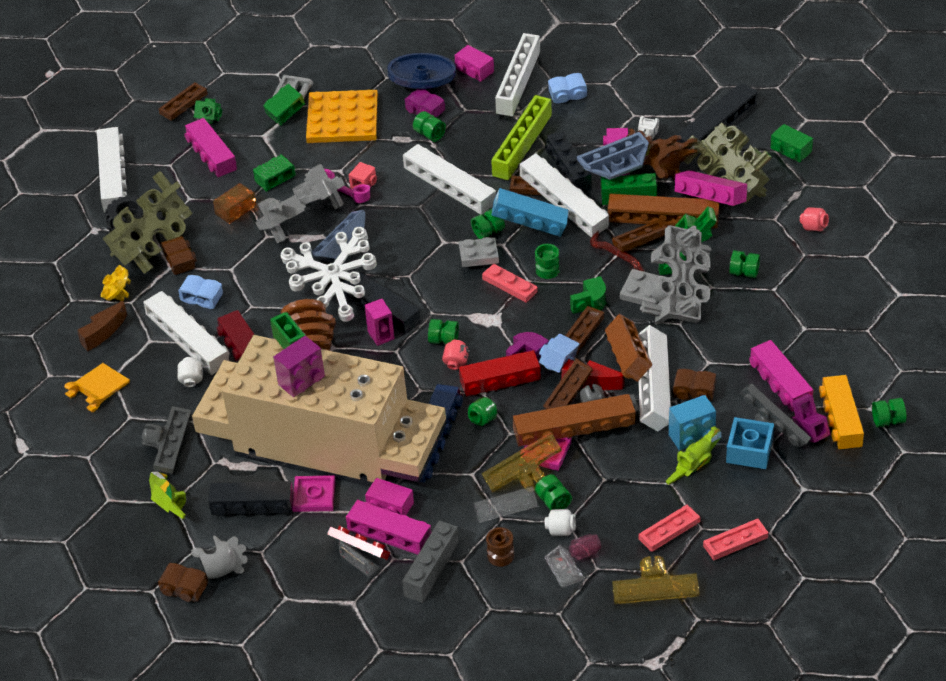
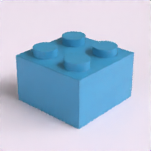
M706 395L669 408V436L679 451L688 448L689 445L700 440L709 433L711 427H716V410Z
M734 417L727 444L726 463L766 469L773 443L774 423Z

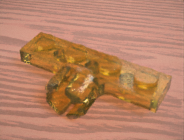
M550 432L483 472L482 476L492 492L515 479L520 481L526 491H535L533 480L538 483L539 480L545 477L539 465L561 452V447Z
M650 556L645 557L640 561L641 578L612 581L614 604L699 596L697 573L671 576L666 573L665 560L662 557L654 556L653 567Z

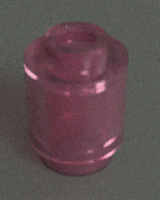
M587 534L571 540V545L569 546L571 556L576 557L577 560L594 555L598 550H601V543L596 534Z

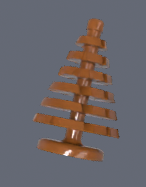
M303 299L289 303L282 308L280 313L287 312L305 333L306 337L321 349L330 351L336 321L333 315L326 313V307L323 302L315 299Z

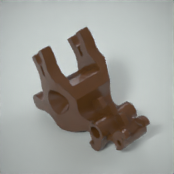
M630 128V133L626 137L635 134L636 131ZM637 131L649 142L643 165H651L657 176L661 179H666L670 175L675 181V175L681 173L679 170L680 163L689 155L697 153V149H690L692 144L697 143L696 138L680 143L676 141L681 139V135H674L666 140L657 139L652 141V136L646 137L643 131Z

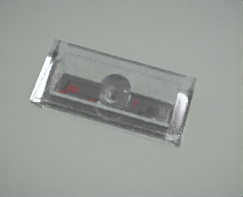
M341 540L339 541L340 556L365 575L371 576L379 569V566L351 545Z
M561 544L544 556L562 588L584 579L570 553Z

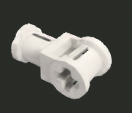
M641 116L638 131H643L646 137L652 136L653 139L658 132L659 119L656 118L654 120Z

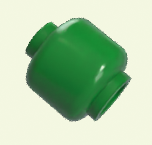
M482 397L469 405L468 417L471 422L478 426L486 425L497 416L495 403L487 397Z

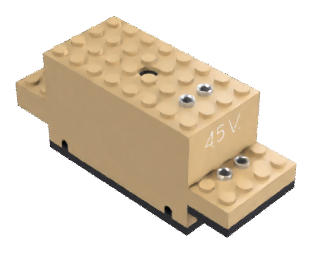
M253 335L238 363L223 360L192 415L196 432L232 440L235 456L321 476H335V479L365 486H371L376 478L388 481L390 476L420 482L447 424L444 407L407 400L403 366L321 349L325 377L293 398L277 382L273 356L284 350L283 347L275 339Z

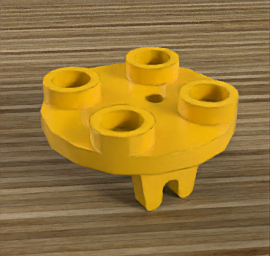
M119 265L111 275L105 276L103 279L104 288L101 292L102 298L107 301L114 298L124 301V297L127 298L129 296V293L123 289L126 288V284L131 282L126 268Z

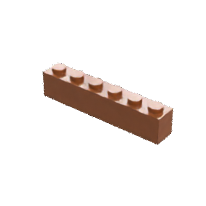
M610 194L608 204L609 222L649 224L660 220L665 225L675 226L684 214L698 218L709 206L714 208L717 220L711 228H718L719 202L695 198Z
M629 394L513 416V430L518 447L635 424V409Z

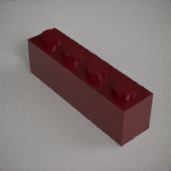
M236 310L217 318L218 326L216 329L219 336L224 338L226 347L232 349L234 359L238 361L255 334L240 312Z

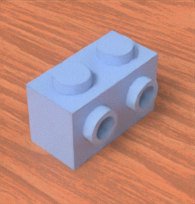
M558 334L541 348L539 363L549 370L560 373L568 359L574 360L580 344L562 334Z

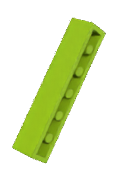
M537 95L533 97L492 158V176L505 180L511 178L551 117V99Z

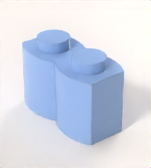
M573 73L566 77H554L548 80L549 92L554 103H563L570 99L578 100L587 96V86L581 73Z
M188 275L178 290L181 301L188 304H198L208 309H214L223 294L221 283L216 280H205L195 275Z

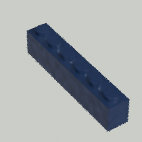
M437 384L429 401L431 405L445 408L447 424L420 480L422 483H425L426 479H431L433 474L432 465L437 464L439 460L438 450H443L445 446L444 436L450 434V422L455 421L457 417L456 407H461L463 403V396L460 394L459 387Z

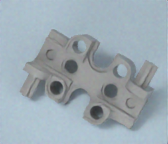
M322 164L313 167L305 174V182L292 189L295 194L282 202L274 198H268L258 203L264 215L255 222L258 229L269 228L276 242L279 243L286 239L279 224L303 212L306 204L328 197L334 209L343 206L344 203L337 192V189L345 185L341 177L328 178Z
M669 225L665 228L664 243L651 254V263H665L672 269L671 277L657 276L656 280L651 283V295L659 303L654 304L643 301L640 307L642 313L655 315V323L661 324L669 318L697 323L701 320V305L710 299L709 286L698 284L693 277L694 272L702 274L709 271V252H711V248L708 245L701 244V232L696 229V226L684 229ZM680 252L686 256V261L680 258ZM680 287L685 289L686 296L680 294Z

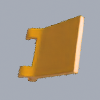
M102 363L77 381L66 383L64 388L69 391L65 395L73 398L78 391L88 396L86 402L90 405L87 406V409L94 412L104 400L130 383V380Z

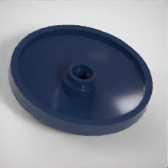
M412 53L399 56L389 62L387 75L392 82L404 87L418 89L434 88L451 82L456 75V66L453 61L441 55Z

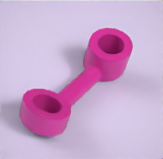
M324 169L328 178L333 179L335 177L331 170ZM365 184L358 185L353 190L346 186L337 189V191L353 197L356 203H364L371 196L370 186Z

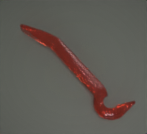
M599 231L591 237L590 244L596 249L603 248L629 262L636 270L644 272L641 264L635 257L626 252H621L617 247L608 242H597Z

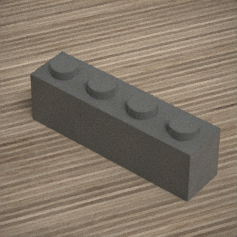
M438 521L402 580L404 597L421 603L424 602L459 543L457 526Z

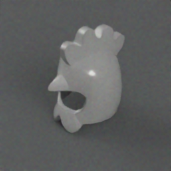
M213 536L215 543L213 548H194L191 550L194 557L201 559L208 579L222 577L231 571L243 573L244 568L241 565L247 563L248 560L246 555L242 554L246 551V546L238 544L236 536L231 537L228 541H221L218 537Z

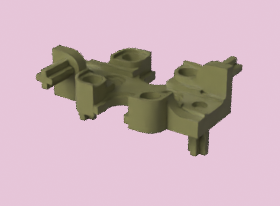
M721 122L705 140L700 141L697 139V143L692 144L693 146L690 149H697V153L689 155L684 160L687 165L701 153L697 164L703 172L715 176L718 171L725 169L726 175L720 178L747 184V199L744 204L754 195L758 197L766 196L765 192L767 189L763 186L770 179L762 171V168L772 156L767 151L761 153L751 145L741 156L742 147L750 139L735 126L727 127ZM745 170V174L739 178L740 172Z
M161 171L152 178L163 192L160 193L156 189H151L136 200L143 209V217L140 219L134 218L128 207H126L113 220L116 229L103 238L110 248L111 257L114 255L116 258L118 257L124 266L134 260L144 274L153 268L148 260L162 250L153 241V235L160 233L166 240L181 236L186 229L184 220L193 214L177 195L176 190L181 187L179 182L177 181L171 185ZM148 198H151L154 203H151ZM157 212H162L165 220H159ZM122 217L125 218L128 223H125L122 220ZM171 226L175 227L177 232H174ZM131 232L138 233L139 240H133ZM145 246L149 247L151 252H148Z

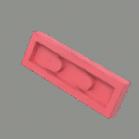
M496 264L491 265L482 274L483 280L526 303L538 292L537 286Z
M685 505L641 532L639 540L653 552L698 524L700 516L688 505Z
M755 519L704 540L703 546L714 561L767 539L768 531L759 519Z

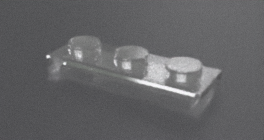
M532 486L473 502L479 523L538 507Z

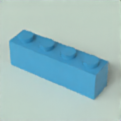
M499 188L493 201L492 216L561 237L567 225L568 209Z

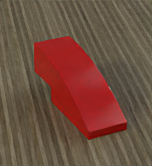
M568 359L562 367V378L573 364V360ZM589 360L587 365L593 369V372L582 388L589 385L590 389H593L592 384L601 386L602 390H621L624 388V375L621 372Z

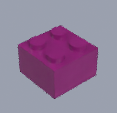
M306 336L273 356L278 385L293 398L325 377L321 348Z

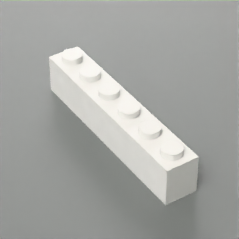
M523 33L495 97L496 114L514 115L540 53L539 35Z
M118 127L97 130L100 191L104 213L107 206L112 204L114 199L117 200L119 197L127 195V192H124V190H127L126 180H123L126 178L125 168H122L125 167V159L122 156L125 155L124 147L121 145L124 144L123 134H119Z
M419 144L403 154L404 168L477 213L484 214L493 207L496 190L445 161L440 156L435 155Z
M535 153L520 164V176L553 205L568 209V218L591 238L609 227L608 213L597 206L594 200L584 195L581 189H577L568 178H564L556 168L550 166L544 158Z
M161 291L144 301L146 315L191 357L200 361L203 368L210 375L218 371L223 360L229 361L230 353L226 346L219 344L215 336L207 333L204 326H200L193 316H189L182 306H178L171 296H167Z
M649 325L639 333L652 362V366L639 380L640 422L658 432L669 425V408L671 407L667 335Z

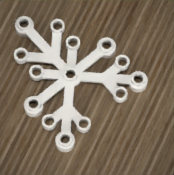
M356 227L348 244L346 233H337L335 238L342 252L334 263L328 265L313 260L310 243L305 242L300 245V251L304 257L296 254L291 248L283 249L281 259L286 264L288 273L292 274L308 267L319 270L304 276L299 274L292 275L289 279L291 290L300 291L305 287V283L321 279L320 282H316L312 286L314 294L321 295L324 293L328 283L332 281V285L325 295L318 297L317 300L325 301L324 304L327 308L329 301L336 293L340 305L338 309L340 320L345 322L352 320L354 317L353 308L347 304L343 291L353 294L356 298H361L365 295V290L362 285L354 287L340 282L339 278L350 281L351 284H358L361 281L360 274L358 272L348 273L345 271L361 266L365 270H372L376 267V258L371 253L364 254L359 260L343 264L349 255L360 252L364 253L370 249L366 230L362 227Z

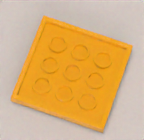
M378 90L309 92L307 143L376 140Z

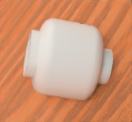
M186 357L178 364V381L186 387H194L202 381L203 365L196 358Z
M568 509L551 510L549 516L545 517V529H549L552 536H569L572 531H575L576 518Z

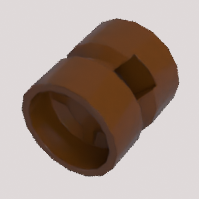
M497 527L489 531L486 536L487 558L489 562L497 567L509 565L514 559L512 532L503 527Z

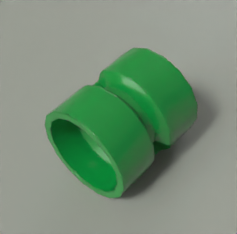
M422 111L415 117L413 129L432 142H436L444 135L446 124L430 113Z
M490 209L484 215L480 214L472 218L471 226L475 235L479 239L491 236L492 233L505 229V222L502 218L492 216V209Z
M542 244L535 250L536 274L540 278L551 279L559 274V249L555 245Z
M734 250L729 273L741 276L743 273L745 277L756 278L759 270L760 254L749 253L745 255L744 252Z
M439 319L430 320L428 329L429 343L441 344V342H444L446 345L452 340H458V321L447 320L444 323L443 320Z
M902 398L889 399L888 403L885 400L872 403V416L876 427L889 426L890 422L893 425L906 422V408Z
M547 475L536 484L535 492L550 511L566 509L570 505L572 495L555 475Z

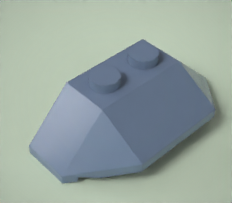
M638 132L579 155L577 160L585 170L611 180L641 168L649 142Z
M365 211L351 212L311 252L312 258L330 262L335 261L342 252L340 245L336 241V234L339 232L346 233L348 244L352 239L353 230L356 227H365Z

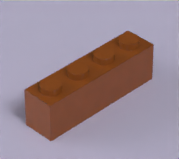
M618 314L605 329L608 337L607 340L612 346L613 353L616 355V361L621 367V373L626 378H632L638 382L652 366V362L634 322Z

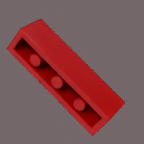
M534 350L459 367L460 382L465 396L541 380L540 365Z

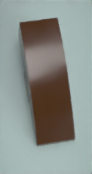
M124 301L91 316V323L77 330L80 343L87 351L108 339L127 317Z

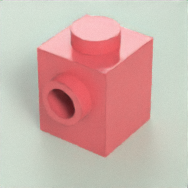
M362 162L349 174L350 188L352 189L362 184L371 187L377 181L375 167Z

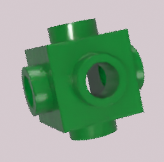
M205 98V101H196L194 118H204L209 124H213V121H219L222 115L221 104L215 103V99Z

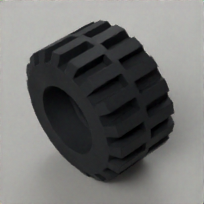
M137 195L121 196L117 200L114 199L112 204L107 206L105 215L109 233L116 229L113 224L114 218L126 207H128L134 218L140 219L143 217V209L136 202L140 197H137ZM122 217V220L125 223H128L127 220ZM131 232V238L135 241L139 239L138 233Z

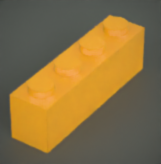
M847 376L823 377L822 386H819V393L821 398L824 397V411L828 412V425L833 428V441L837 442L838 449L862 447L864 432Z

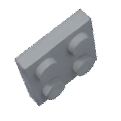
M485 237L478 240L467 239L459 241L462 267L499 263L495 238Z
M632 269L620 292V299L641 305L643 301L658 304V301L651 295V283L659 275Z

